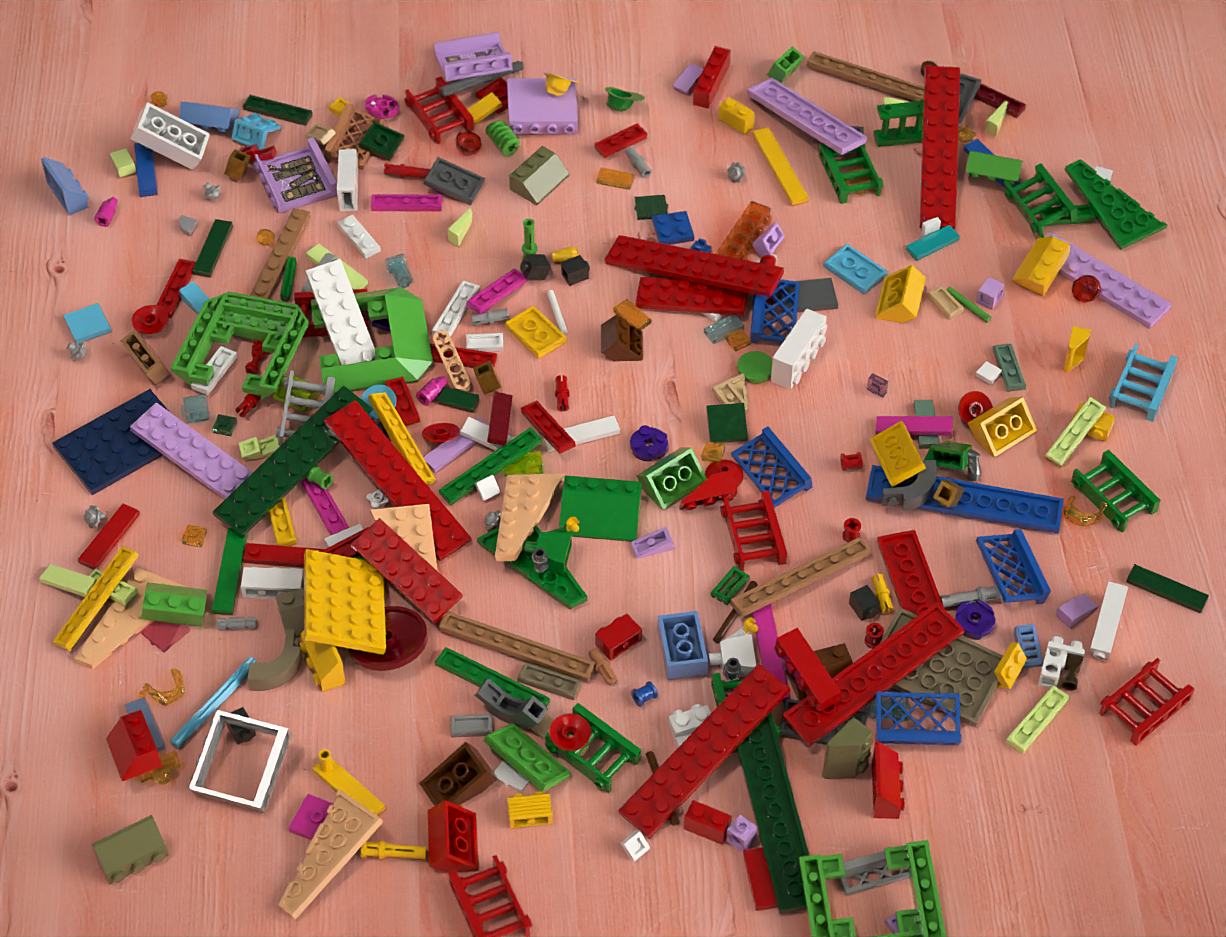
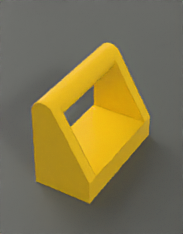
M1072 327L1063 367L1064 372H1070L1085 359L1091 329Z

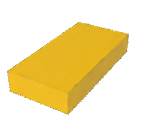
M490 93L467 110L473 116V121L476 125L502 107V103L493 93Z

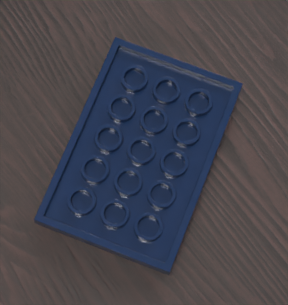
M151 389L52 442L53 448L91 495L96 494L163 456L162 453L130 431V426L155 403L169 411Z

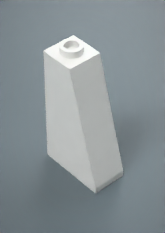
M356 149L339 150L337 194L340 211H358V158Z
M1108 581L1089 654L1093 655L1094 658L1104 660L1110 657L1128 586Z

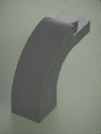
M935 460L923 461L926 469L915 474L916 481L906 487L883 489L881 497L882 507L902 505V510L908 511L918 508L927 502L933 494L936 482L937 466Z
M489 678L483 682L474 695L489 707L487 709L489 713L508 724L514 723L517 727L531 728L538 725L548 710L534 696L526 700L510 696Z

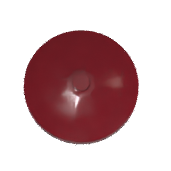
M400 606L385 607L386 651L384 655L348 648V651L354 662L369 670L388 671L403 667L415 660L426 647L428 631L425 621L417 612L409 608Z

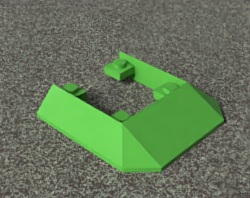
M402 287L355 293L354 296L359 309H368L370 321L388 318L393 346L374 348L376 356L374 361L339 365L338 354L319 356L323 383H327L328 377H334L333 394H335L343 385L350 391L368 389L374 385H385V381L403 377L406 384L418 382L433 364L422 299ZM311 300L315 329L326 327L316 300Z
M226 292L204 302L170 369L190 386L192 382L208 385L214 373V367L204 365L203 363L214 342L229 344L233 335L264 341L262 350L274 353L263 376L248 373L242 385L243 392L260 395L261 400L277 392L309 325V321L297 304Z
M928 840L909 842L904 846L884 848L887 871L908 869L915 909L896 911L895 915L899 933L871 937H946ZM817 854L799 857L812 937H856L853 917L831 919L825 880L845 877L842 854L828 856Z

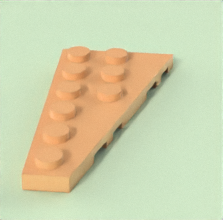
M564 473L507 475L495 552L496 561H516L525 546L526 539L532 535L535 524L539 523L549 507L552 496L558 492V486L564 482Z
M137 567L127 581V584L136 587L138 593L125 606L113 601L75 656V662L91 669L96 668L112 655L113 650L120 645L126 644L128 638L133 634L137 635L153 622L152 620L142 619V607L147 582L181 587L187 586Z
M340 789L336 793L337 798L334 804L330 805L327 810L328 816L324 823L318 827L305 852L307 856L304 862L299 864L297 868L298 873L294 881L289 883L278 904L283 911L294 919L303 912L383 823L380 817Z

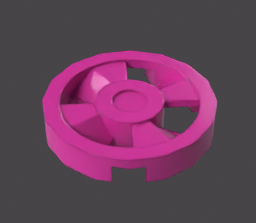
M377 94L366 99L365 110L371 116L387 119L398 114V102L391 96L383 94L382 98H376Z

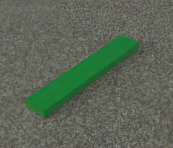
M531 427L506 443V446H502L439 489V494L450 506L476 489L475 482L490 475L495 476L543 443L542 438Z
M228 528L212 607L213 614L233 615L248 533L241 538Z
M447 647L444 648L435 661L436 666L478 687L489 678L514 698L526 700L534 696L546 707L550 703L549 697Z

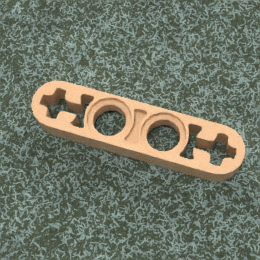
M445 330L435 332L433 335L434 345L454 389L468 392L471 387L470 380L450 335ZM440 337H442L445 340V346H443L441 340H439ZM446 351L454 353L450 358L444 357L443 354ZM453 366L460 367V370L456 373L450 371ZM460 377L462 382L465 384V386L463 387L459 385L458 378Z

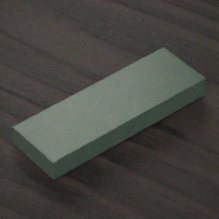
M1012 344L993 346V353L999 369L1002 370L1001 376L1007 392L1025 390L1026 384Z
M914 400L915 416H935L933 400ZM917 435L919 448H930L932 445L939 444L938 435Z

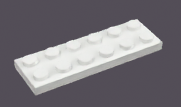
M341 259L306 270L307 279L334 350L338 354L340 365L376 360L372 340Z

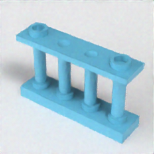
M1135 343L1133 350L1129 349L1126 360L1128 361L1116 389L1112 388L1110 392V407L1114 408L1116 401L1119 400L1143 408L1148 412L1146 420L1153 422L1174 373L1178 357L1171 355L1169 361L1163 363L1137 354L1139 344ZM1134 361L1161 369V372L1164 373L1158 376L1131 366ZM1128 374L1155 382L1158 387L1152 389L1128 381L1126 378ZM1122 387H1126L1149 395L1152 401L1148 400L1146 402L1120 392Z

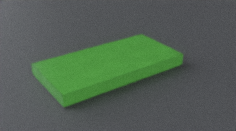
M514 723L492 732L484 738L483 742L541 792L563 782L571 775V772Z

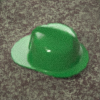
M614 87L605 88V91L608 93L607 106L617 111H625L630 108L634 101L645 99L643 95L623 91Z

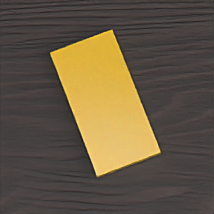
M903 421L894 424L869 439L892 487L926 469Z

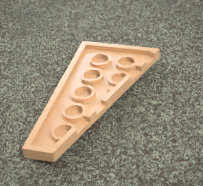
M429 504L370 510L375 521L379 518L384 521L437 570Z

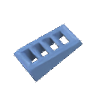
M1035 625L1016 626L1013 633L1015 642L1019 643L1026 657L1036 656V658L1027 659L1023 668L1043 666Z

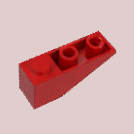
M732 470L712 474L681 501L680 510H693L703 504L704 506H711L716 501H721L726 497L728 501L733 500L738 490Z

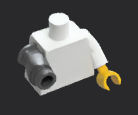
M752 617L745 620V627H741L720 642L719 653L708 654L709 665H721L722 674L728 681L738 680L739 677H746L756 667L752 635L749 634V631L752 633L757 632L758 626L754 624L756 620Z

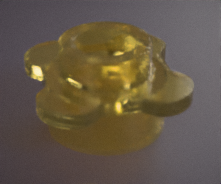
M156 91L151 95L152 101L150 104L156 107H164L167 105L166 99L168 96L161 91Z

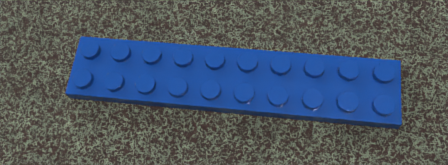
M872 465L866 499L881 502L883 489L909 486L916 481L915 475L892 487L882 466ZM936 476L933 494L927 502L917 509L1059 533L1064 498ZM942 480H950L965 489L957 506L947 508L940 505L939 501L933 498Z

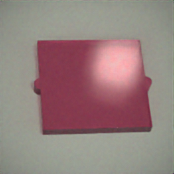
M154 621L141 633L151 642V645H155L165 653L189 633L190 628L185 624Z

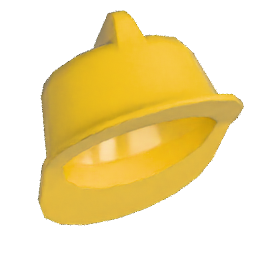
M543 73L546 76L545 86L547 92L557 96L563 95L572 81L580 82L550 73Z

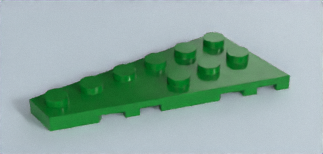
M1081 159L1065 166L1064 170L1121 250L1166 229L1167 224L1165 222L1157 220L1153 213L1144 210L1137 201L1121 189H1116L1108 179L1104 180L1097 174L1096 170Z
M536 524L532 535L528 536L526 541H538L541 531ZM499 528L477 538V543L494 555ZM524 548L516 561H504L569 609L588 601V596L567 567L564 574L550 570L537 572L534 569L532 553L524 552Z

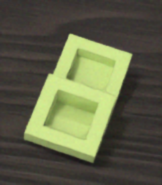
M276 435L259 441L257 437L240 442L239 447L242 459L251 460L270 457L281 446L278 445L279 438H276Z

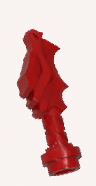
M256 340L253 343L251 352L253 359L245 366L247 374L255 375L260 369L258 363L264 359L265 353H268L262 350L264 341Z

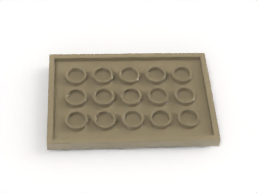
M899 608L881 642L918 615ZM960 636L892 687L903 693L960 694V720L976 727L999 684L994 671L1003 655ZM925 698L922 701L933 707L937 705L931 698ZM945 699L941 705L950 713L955 708V699Z

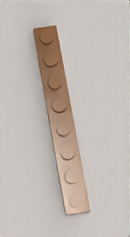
M815 51L812 52L807 60V67L912 101L924 100V86Z
M293 208L250 296L265 299L271 298L285 270L287 258L291 257L311 217L310 211Z
M859 537L732 598L730 605L742 618L870 556L872 549Z
M449 611L445 614L439 625V631L587 683L596 667V662Z

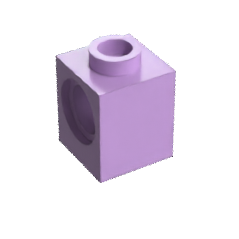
M988 277L978 290L976 303L993 310L1003 296L1005 284Z
M739 815L727 829L726 842L743 853V850H747L756 840L757 826Z

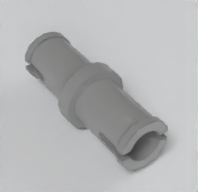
M634 146L628 147L625 150V154L632 161V166L638 169L642 177H648L652 171L645 163L644 157L639 155Z
M507 308L496 311L487 310L486 313L480 315H471L473 326L486 323L491 325L494 324L493 322L509 320Z

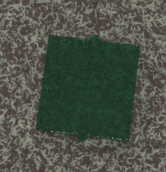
M665 195L635 197L634 210L637 213V220L652 219V216L668 214V204H666Z

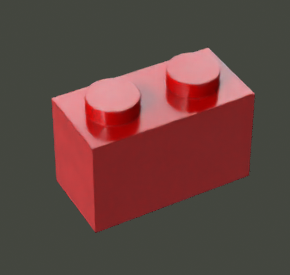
M627 613L622 617H617L611 624L600 628L595 633V645L600 648L601 652L610 661L642 640V628Z
M692 800L684 816L683 829L723 845L727 837V829L731 826L732 815Z

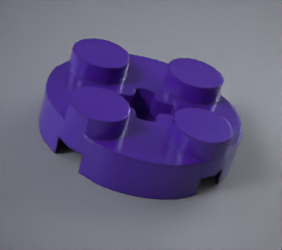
M647 425L641 426L639 430L633 433L630 439V448L633 451V455L637 459L646 462L652 461L655 458L661 459L668 450L667 434L657 428ZM651 442L654 445L646 446V443Z
M967 601L962 603L956 610L955 620L965 629L964 635L974 640H980L992 632L995 625L993 609L988 604L982 601H976V603H969ZM970 617H972V618L978 617L979 620H978V622H974V621H972V619H971Z

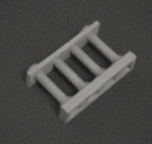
M290 370L289 377H285L283 387L287 388L282 424L281 427L277 426L276 438H279L278 445H282L283 437L289 438L296 432L285 429L286 420L305 423L311 417L287 413L289 404L319 409L333 396L334 377H328L327 383L321 385L293 380L294 371ZM291 387L321 392L324 395V400L316 401L290 396Z

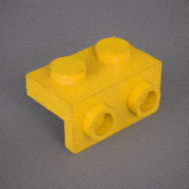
M1017 642L1010 643L994 671L999 680L996 688L1010 689L1027 660Z

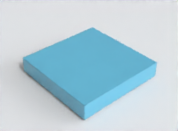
M98 303L63 315L76 344L82 340L87 341L111 332L110 326Z

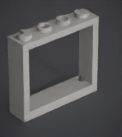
M217 710L213 720L210 721L211 729L209 735H206L204 738L203 752L196 760L197 769L195 774L190 777L189 789L199 796L265 813L292 733L288 728ZM226 723L277 736L254 802L203 788Z

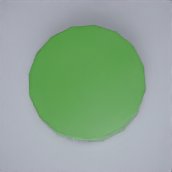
M747 352L738 360V374L743 373L745 381L747 379L750 383H763L771 378L772 359L764 352Z

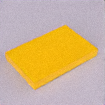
M534 305L504 322L505 327L538 359L567 342V337Z

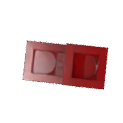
M257 144L245 146L239 150L251 156L249 161H255V154L258 155L260 161L274 159L277 153L275 146L259 150Z

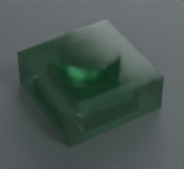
M218 414L212 428L213 433L232 436L237 424V418Z

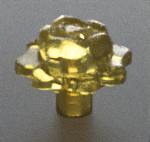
M964 125L962 128H958V140L962 143H968L973 141L976 133L968 125Z

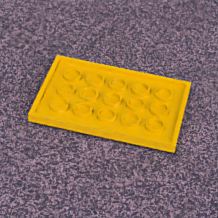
M306 549L304 553V640L384 655L386 651L383 576L366 560Z

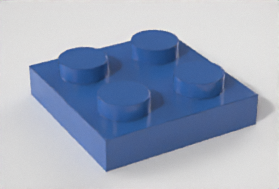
M687 211L652 216V223L658 243L671 245L694 241V233Z

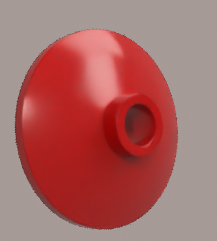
M158 305L143 306L132 316L134 329L142 334L158 333L167 326L169 321L167 311Z
M971 391L961 398L958 412L963 423L969 427L968 423L992 409L993 406L987 395L979 391Z
M451 423L432 424L422 431V437L425 440L436 442L437 444L455 439L460 434L459 427Z
M722 459L709 464L706 468L705 476L708 479L712 474L732 470L736 486L738 487L743 480V471L737 463Z
M564 714L557 717L551 723L549 735L553 744L558 748L566 751H575L583 748L589 742L591 728L583 717L576 714Z

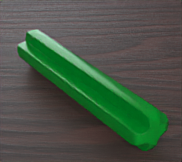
M288 257L280 292V299L282 301L290 300L297 264L295 257Z

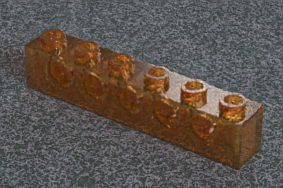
M751 201L715 254L746 260L749 250L754 248L753 242L764 232L765 226H768L771 222V208Z

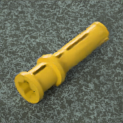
M366 840L361 846V858L371 856L385 859L386 856L426 860L427 846L386 844L384 840H380V842Z

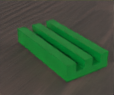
M733 566L711 591V597H717L718 601H724V604L727 606L731 599L749 581L750 575ZM737 573L736 577L728 584L724 591L719 593L732 576Z

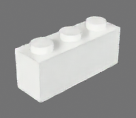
M244 567L241 582L243 598L276 599L278 594L304 588L303 569H282L276 567Z

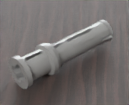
M994 584L992 587L986 588L980 586L973 591L941 595L940 598L944 608L959 606L967 601L969 603H976V601L985 603L993 600L999 602L1002 596L996 584Z

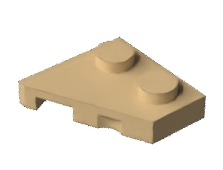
M743 373L712 387V392L721 404L744 403L745 411L748 410L745 375Z

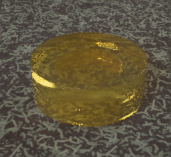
M261 229L257 233L256 240L261 245L269 246L274 243L275 234L271 230Z

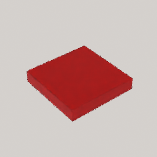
M502 77L476 92V98L479 100L493 93L501 101L502 107L495 111L497 114L508 108L507 81Z

